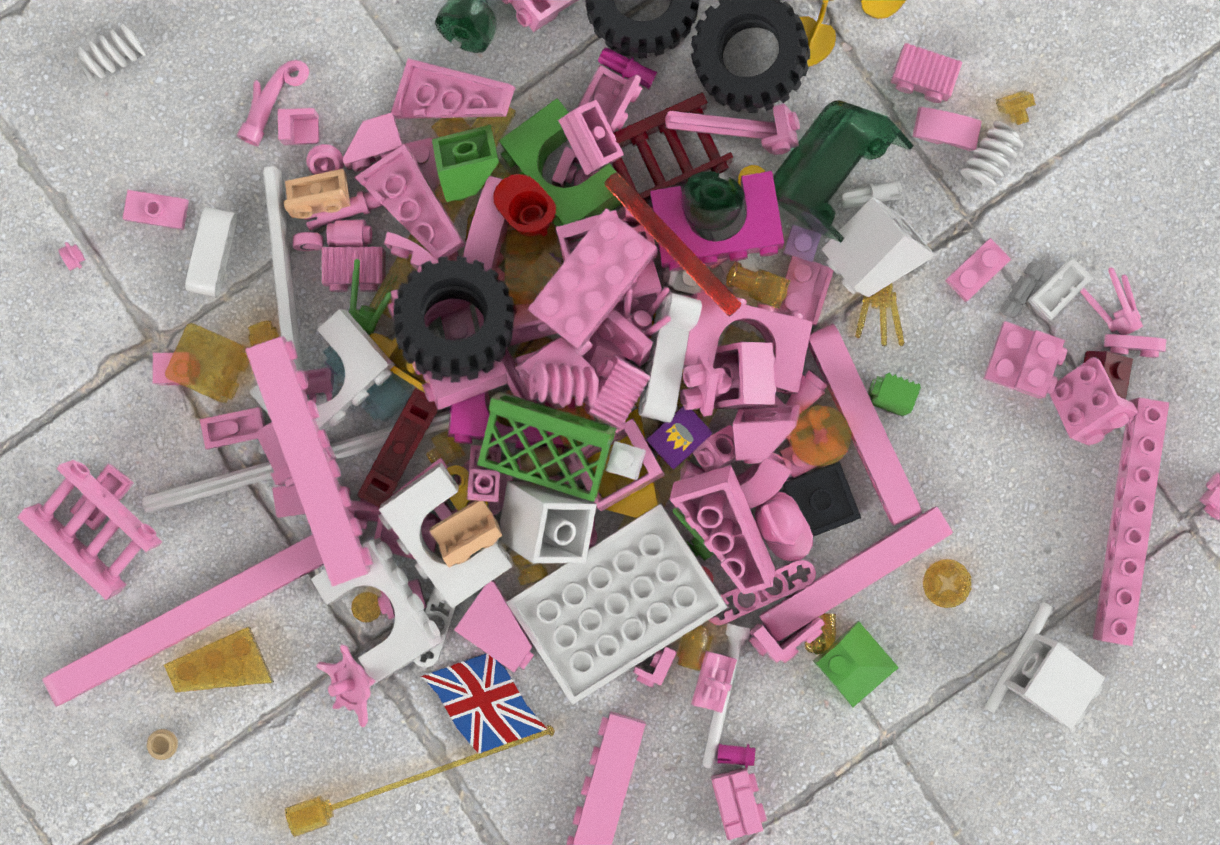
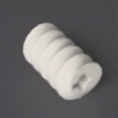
M123 23L120 24V35L113 29L109 30L111 40L108 41L105 37L99 35V46L90 40L88 41V52L81 46L77 47L79 63L91 83L95 82L93 73L101 79L105 78L104 68L111 73L116 72L115 62L121 67H126V56L133 62L137 61L136 51L146 56L135 33Z
M1001 121L993 123L994 128L989 129L986 133L987 138H983L980 142L981 148H976L973 152L974 158H970L966 162L968 168H963L960 171L965 179L976 186L996 188L997 184L992 177L1002 178L1004 176L999 166L1009 168L1011 165L1005 159L1006 156L1014 159L1017 157L1012 147L1022 149L1024 146L1016 131Z

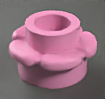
M65 242L66 246L58 250L64 263L70 271L77 267L81 269L82 265L80 262L85 260L77 244L70 246L68 242Z

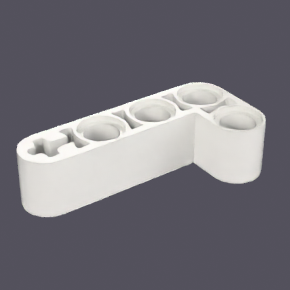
M669 293L658 307L654 324L666 316H670L671 320L651 336L653 343L645 372L650 376V380L641 392L639 416L668 423L672 421L677 406L689 331L697 325L702 308L701 300Z

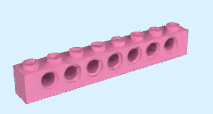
M1145 398L1129 400L1134 403L1138 414L1130 418L1129 422L1125 425L1093 639L1128 646H1133L1169 402Z

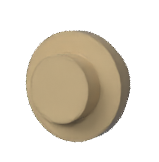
M167 729L154 731L147 740V750L157 760H166L172 757L178 748L177 737Z

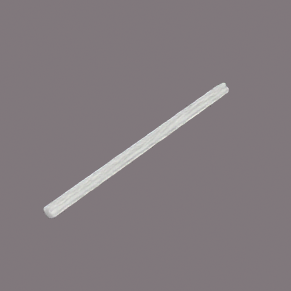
M450 410L437 413L424 435L447 429ZM393 426L330 444L337 457L335 460L383 447ZM265 462L143 497L142 505L146 513H152L271 479V473L274 470L270 462Z

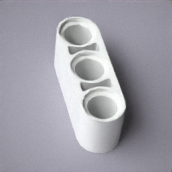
M210 207L203 209L186 277L185 288L187 292L214 298L219 296L236 229V213Z

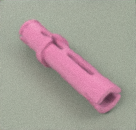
M364 191L357 192V196L350 198L349 207H344L334 213L321 212L312 214L311 217L305 218V220L317 219L306 222V225L311 231L328 223L335 222V220H341L362 212L364 215L371 213L370 210L383 205L370 192L364 193Z

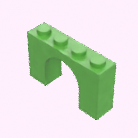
M558 98L499 140L504 150L500 155L510 168L516 166L520 171L519 174L533 178L553 199L556 205V214L552 223L555 227L600 215L606 208L609 211H613L631 198L627 185L610 164H607L586 181L574 187H556L544 180L543 168L547 158L555 149L568 141L558 120L569 112Z

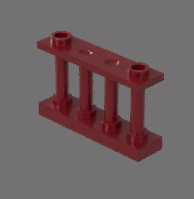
M703 92L613 133L616 143L619 144L620 148L630 144L633 147L637 146L655 187L639 194L622 157L611 163L614 170L627 185L631 198L621 204V208L629 203H637L641 207H647L646 202L651 200L650 191L683 186L711 172L713 176H716L729 169L728 165L733 160L732 153L729 152L720 156L710 133L696 132L710 162L693 169L676 130L666 128L665 118L668 111L704 114L703 111L707 109L708 102ZM658 131L660 134L665 135L682 172L681 175L668 181L665 180L648 144L649 136Z

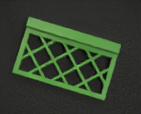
M499 392L491 398L489 406L491 411L477 465L592 502L596 500L611 442L614 440L617 428L503 392ZM497 416L509 419L514 430L501 436L495 426ZM529 426L536 427L544 439L530 445L522 430ZM547 431L552 432L554 434L549 436ZM517 433L525 449L512 455L504 440ZM494 435L496 440L491 442L492 436ZM559 435L567 437L573 447L561 455L551 440ZM577 441H581L584 443L578 445ZM499 443L507 459L500 463L487 459L489 448ZM546 443L554 458L541 464L533 449ZM589 444L602 448L599 459L589 464L581 448ZM527 452L536 466L535 469L529 472L521 470L515 460ZM576 452L584 467L571 474L562 458ZM557 462L565 477L559 481L552 480L544 468ZM597 465L596 472L594 473L592 468ZM587 471L593 482L591 491L580 489L574 477Z

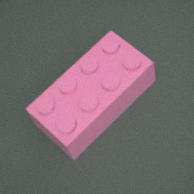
M606 208L528 310L577 349L581 350L658 252L657 247Z

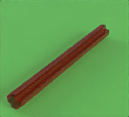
M614 173L608 177L604 183L605 187L727 316L733 315L741 307L740 301L619 173Z

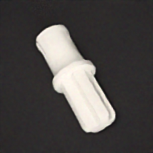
M898 180L878 185L868 183L867 187L843 191L841 193V203L844 208L865 205L872 197L880 202L901 200L902 194L899 193L902 192V187Z

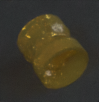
M520 554L512 556L514 566L518 567L520 572L518 576L520 586L542 580L548 575L547 568L543 567L542 563H536L535 566L524 569L525 565L532 562Z

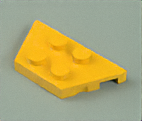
M638 408L628 415L625 423L633 419L646 440L642 417L639 416ZM626 436L625 438L618 441L623 444L634 446L629 436ZM613 444L610 446L599 486L602 498L635 481L634 479L606 471ZM601 451L587 458L589 464L599 459ZM642 463L638 479L649 473L644 463ZM597 465L592 468L594 473L596 472ZM654 482L605 510L632 518L640 517L658 505Z

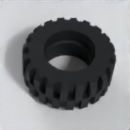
M585 0L589 23L593 25L597 37L605 40L606 46L612 50L617 47L621 49L622 55L628 57L631 52L638 53V58H647V53H654L655 56L664 54V49L668 47L673 50L679 45L681 38L688 36L691 32L692 24L696 21L700 0H671L665 13L649 21H636L624 16L616 8L614 0Z
M718 0L720 5L715 9L713 6H710L705 11L707 18L704 21L699 19L695 27L698 32L697 36H692L691 46L694 50L691 54L692 63L703 87L709 95L715 98L716 102L722 106L728 105L731 110L737 112L747 109L748 113H758V108L762 107L769 111L773 109V104L781 100L782 103H785L790 99L789 93L792 90L797 92L802 85L800 79L802 76H806L809 68L807 60L810 59L808 38L799 15L794 13L793 7L786 1L782 3L780 0ZM748 28H762L772 32L778 41L779 53L770 68L752 77L734 75L726 68L723 61V52L727 43L735 34Z
M448 256L439 257L436 264H432L429 260L421 264L420 272L417 270L410 272L407 275V283H401L397 290L398 298L394 299L393 305L396 342L399 349L403 350V356L409 364L415 362L416 370L423 375L427 371L432 372V379L442 381L443 376L451 377V382H460V377L467 376L470 381L478 378V371L483 370L484 373L491 371L494 368V361L500 362L506 355V348L510 347L514 326L513 299L509 296V288L505 281L498 282L499 274L492 268L485 271L484 263L474 260L473 264L466 262V257L457 256V261H448ZM461 299L476 306L482 313L484 322L482 327L468 338L447 340L434 335L428 330L424 324V316L433 305L440 301Z

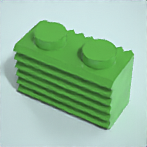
M889 372L882 377L877 376L876 379L873 378L867 393L871 397L873 406L903 417L912 412L921 385L920 383L915 385L914 381L909 383L908 379L898 378L896 374L892 376Z

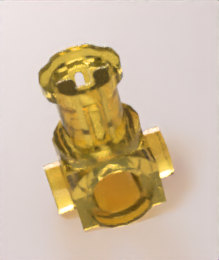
M736 261L730 267L727 274L726 287H737L748 291L750 298L780 309L783 300L787 296V289L791 280L762 269H758L756 272L742 267V264Z

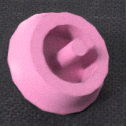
M321 144L309 151L307 166L313 175L343 169V156L336 147Z

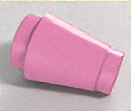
M809 370L805 376L802 374L798 393L791 394L785 405H800V416L802 412L825 394L824 390L828 384Z

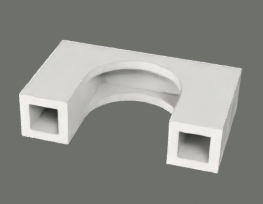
M339 309L317 329L340 356L345 368V380L340 392L329 402L316 404L319 417L315 420L319 430L325 429L329 425L334 427L346 417L344 411L352 404L356 407L369 396L367 390L375 383L379 386L385 382L392 374L389 370L395 365L350 313ZM257 384L249 393L268 413Z
M440 462L383 502L379 508L381 514L378 516L388 530L393 528L398 535L397 543L406 555L411 553L418 562L415 564V567L419 574L425 580L429 578L435 585L433 591L442 604L447 602L451 608H454L510 569L513 565V560L499 540L492 546L481 548L471 554L467 561L455 564L450 568L441 556L428 548L421 531L424 518L430 511L456 494L459 489L458 484L442 462Z
M380 538L367 541L361 545L362 548L368 547L373 564L369 565L370 572L368 574L335 586L331 585L326 569L311 579L326 605L341 600L362 585L376 587L390 599L395 612V623L391 634L385 641L358 658L368 676L375 680L374 684L386 679L442 643L437 625L427 617L422 600L418 595L413 594L407 584L408 578L405 572L396 566L392 559L390 547L381 541Z

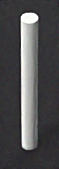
M1042 602L986 702L984 709L995 714L1009 689L1003 683L1036 633H1040L1054 607Z

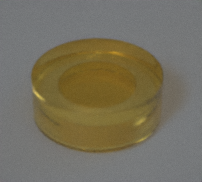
M373 592L358 594L353 599L351 605L354 617L365 623L379 618L382 613L378 603L379 596Z

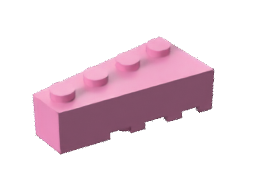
M729 465L674 482L669 500L676 508L679 507L683 512L687 523L692 529L695 528L704 539V545L718 557L722 568L743 595L772 587L775 567L732 466Z

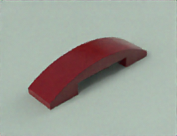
M417 388L413 390L357 494L361 499L379 508L383 502L392 496L401 476L438 411L435 402H429L423 391Z

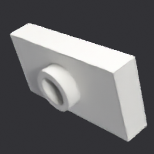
M1070 257L1027 301L1047 321H1051L1093 277L1073 257Z

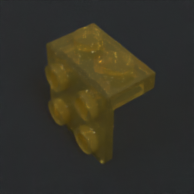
M189 323L186 325L168 364L165 376L171 381L226 404L228 399L232 400L238 390L239 383L236 381L240 372H245L250 364L245 350L248 347L194 323Z

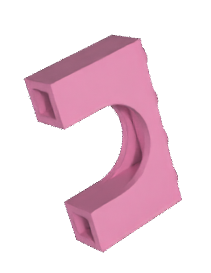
M397 290L391 291L392 303L388 304L392 319L394 317V299L398 298ZM461 299L440 301L426 312L424 324L428 328L436 318L469 306L471 303ZM502 360L500 362L494 361V368L488 373H484L483 370L478 371V378L470 381L467 376L460 377V382H451V377L443 376L442 381L432 379V372L430 371L423 375L426 384H423L425 395L429 402H435L438 410L507 384V371ZM413 362L412 365L414 367L416 374H422L416 370V363Z
M700 290V293L690 296V298L701 300L702 308L697 325L689 331L683 369L687 366L697 365L698 355L705 353L708 354V363L713 368L717 345L722 331L731 322L741 321L754 326L762 334L765 342L773 343V354L775 357L773 365L774 384L776 392L788 395L798 393L812 321L804 320V315L797 312L787 311L785 315L775 312L776 308L769 305L758 304L757 307L746 305L747 300L742 298L729 297V300L718 298V293L710 290Z

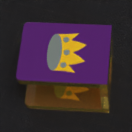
M682 407L674 414L670 423L665 422L646 442L673 471L712 435V431L692 409L685 410Z

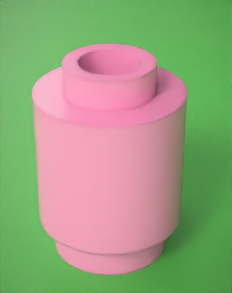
M335 220L334 223H328L327 225L328 247H367V244L372 243L371 225L367 226L365 220Z

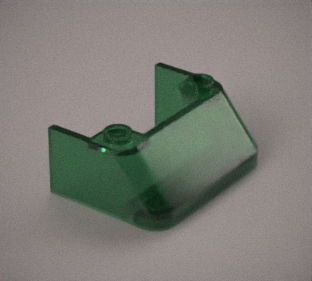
M835 100L825 106L798 142L799 146L794 147L773 175L777 203L811 230L841 243L844 237L832 226L836 213L835 209L828 204L830 199L862 157L868 160L879 158L886 153L890 144L911 150L914 145L888 116L841 100Z

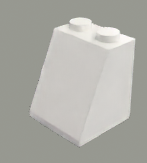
M874 197L821 249L829 258L826 261L828 266L837 274L841 273L844 277L842 280L843 285L851 293L855 294L858 291L866 297L877 293L935 255L902 215Z
M507 481L500 521L502 537L498 538V540L532 563H586L597 504L529 481Z
M1036 633L1003 685L1060 724L1073 729L1075 725L1083 720L1086 714L1085 709L1090 701L1100 694L1103 687L1102 683L1106 678L1059 642Z

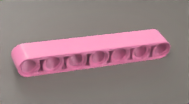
M831 324L811 333L808 347L825 383L828 384L827 388L889 521L895 526L920 515L922 511L837 327Z
M935 506L819 577L809 586L798 590L760 614L759 618L772 638L778 642L951 535L953 531L939 508Z

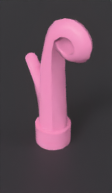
M292 60L281 65L267 82L262 93L260 82L258 80L254 81L253 100L249 115L237 133L238 138L251 145L259 146L265 134L263 130L284 82L292 86H300L307 80L309 68L304 62ZM299 71L296 77H291L292 72Z

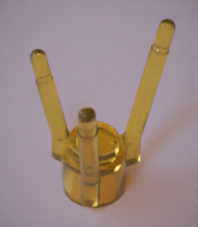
M893 283L870 297L863 295V304L855 334L856 338H860L862 335L869 304L872 303L873 309H880L881 345L884 347L887 345L886 309L891 307L898 343L900 346H904L905 342L897 307V293L893 292Z

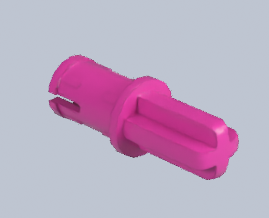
M604 48L598 58L600 64L622 74L623 78L629 79L634 75L640 76L639 84L647 89H650L658 73L634 61V57L628 59L609 48Z

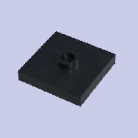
M840 461L788 480L783 485L785 493L791 496L799 506L800 511L810 526L813 537L861 519Z

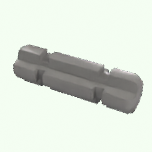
M1030 262L1023 272L1025 276H1020L1008 296L1010 300L1006 299L1003 303L1001 312L1007 317L1013 319L1017 317L1021 311L1020 305L1026 303L1036 287L1035 281H1039L1043 276L1044 269L1038 264Z

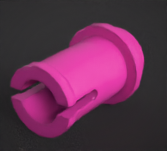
M719 744L717 764L745 765V769H748V766H754L756 748L750 747V744H747V747Z

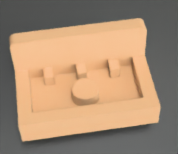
M344 169L285 181L287 200L283 201L284 208L292 218L305 219L311 217L312 214L321 212L334 213L350 206L347 175Z
M474 501L430 528V533L439 545L442 559L449 568L455 564L467 561L471 554L481 548L492 546L497 542L498 538L502 537L498 522L485 501Z

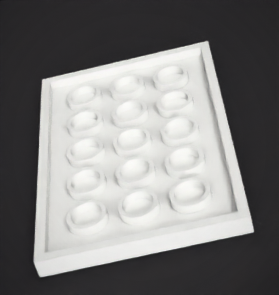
M662 503L589 548L586 563H566L506 602L572 705L727 608V604Z

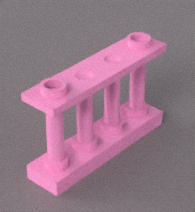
M71 460L57 467V470L66 478L44 505L38 503L24 508L17 518L107 600L119 594L127 585L120 579V574L141 548L148 552L158 547L162 541L156 536V532L152 527L143 524L91 476L89 469L84 464ZM76 487L88 499L67 525L63 526L54 517L53 513L71 490ZM98 507L110 520L87 547L76 538L75 533ZM120 528L132 541L114 563L107 567L98 558L97 554Z

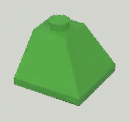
M491 124L432 139L437 173L446 202L460 201L476 195L499 163Z
M859 621L813 660L852 707L857 705L899 668Z

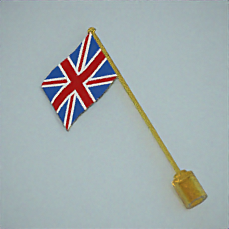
M487 653L420 676L437 693L456 728L477 753L332 805L329 799L324 800L320 795L286 807L285 815L289 829L294 837L330 825V818L334 817L333 810L546 735L552 737L555 730L551 725L546 727L524 701L505 667Z

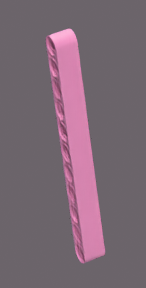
M311 535L46 676L42 681L55 706L57 707L323 566L324 563L314 536Z

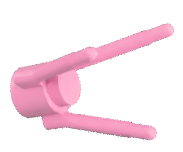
M1111 267L1108 269V272L1122 306V309L1113 313L1115 319H1112L1085 288L1080 293L1107 323L1111 332L1118 330L1120 335H1127L1143 327V324L1140 320L1141 316L1137 310L1127 275H1122L1121 277L1124 286L1123 291L1116 272Z
M629 288L625 295L623 317L649 338L671 320L670 316H666L652 326L651 317L669 293V288L663 289L647 312L636 311L631 315L633 290Z

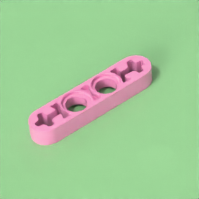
M797 560L776 569L774 577L779 578L782 582L781 592L771 595L766 589L753 592L755 602L747 608L740 606L738 603V595L741 592L738 587L721 594L726 604H729L726 597L732 595L733 604L739 612L733 614L731 608L723 613V619L719 620L717 616H714L709 621L715 625L726 624L813 583L816 576L814 566L806 560ZM798 565H801L802 568H808L810 573L806 575L807 580L803 582L800 578L790 581L794 587L788 589L787 580L781 573L787 570V575L791 576L797 572L796 567Z

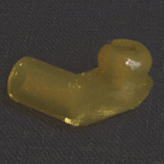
M836 614L821 615V619L825 623L821 627L823 632L811 643L805 642L807 652L815 653L816 655L822 654L835 642Z

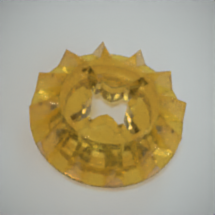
M943 559L936 561L928 567L924 574V593L933 604L939 607H956L966 601L972 590L971 575L964 565L955 560ZM956 574L952 584L957 592L946 589L939 594L943 582L938 575L950 578Z

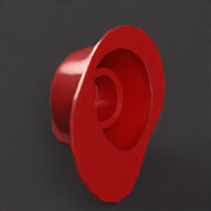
M523 174L510 175L499 182L493 193V200L497 210L517 232L529 237L540 234L543 237L547 235V229L556 214V205L537 181Z

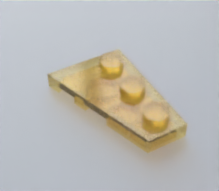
M250 626L164 664L176 693L274 682Z

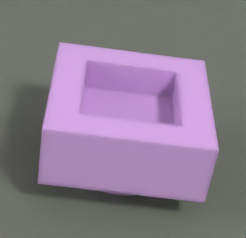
M792 225L783 255L788 257L795 256L813 262L821 233Z

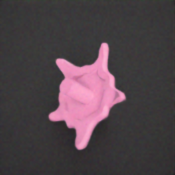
M341 645L342 661H339L337 664L319 662L316 666L331 677V685L328 686V692L332 697L336 696L333 709H340L345 706L349 711L354 710L358 716L360 726L365 727L368 723L367 700L371 695L370 686L375 683V680L368 676L361 665L357 664L348 647Z

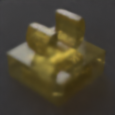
M1025 90L995 99L998 111L1009 114L1011 122L1016 123V125L1029 122L1025 108L1036 105L1033 93Z
M448 430L440 432L431 438L435 448L426 453L431 464L442 458L446 465L466 456L459 443L454 442V437H447Z

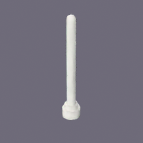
M727 623L725 635H727L729 646L726 656L733 657L738 662L741 645L745 644V640H749L750 627ZM736 662L735 669H734V672H733V676H732V679H731V683H730L731 685L733 684V679H734V675H735V670H736L737 662ZM731 690L728 691L722 713L717 711L713 713L703 757V766L707 769L712 768L715 764Z

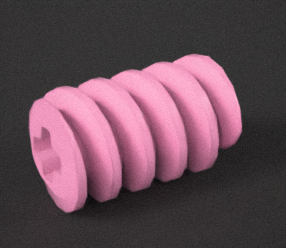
M538 361L533 365L530 374V399L534 397L536 392L539 394L540 402H545L547 394H551L552 403H557L559 396L563 395L564 403L568 405L572 396H575L577 406H581L584 397H587L589 407H593L598 392L597 373L594 372L591 366H587L582 370L579 365H574L570 369L567 364H561L557 368L555 363H548L545 367L543 362Z

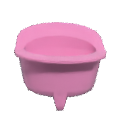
M777 492L769 500L756 506V525L762 538L765 539L767 545L776 556L787 561H797L809 554L813 546V535L799 506L791 496L783 492Z

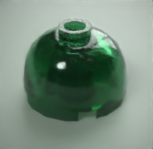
M448 0L440 8L435 19V26L439 33L450 43L453 38L462 43L460 49L472 53H483L494 39L497 19L486 0Z
M699 172L690 176L687 184L684 185L681 198L682 209L686 219L695 227L705 231H721L732 225L741 212L745 196L742 187L734 179L729 177L728 181L719 178L720 173Z

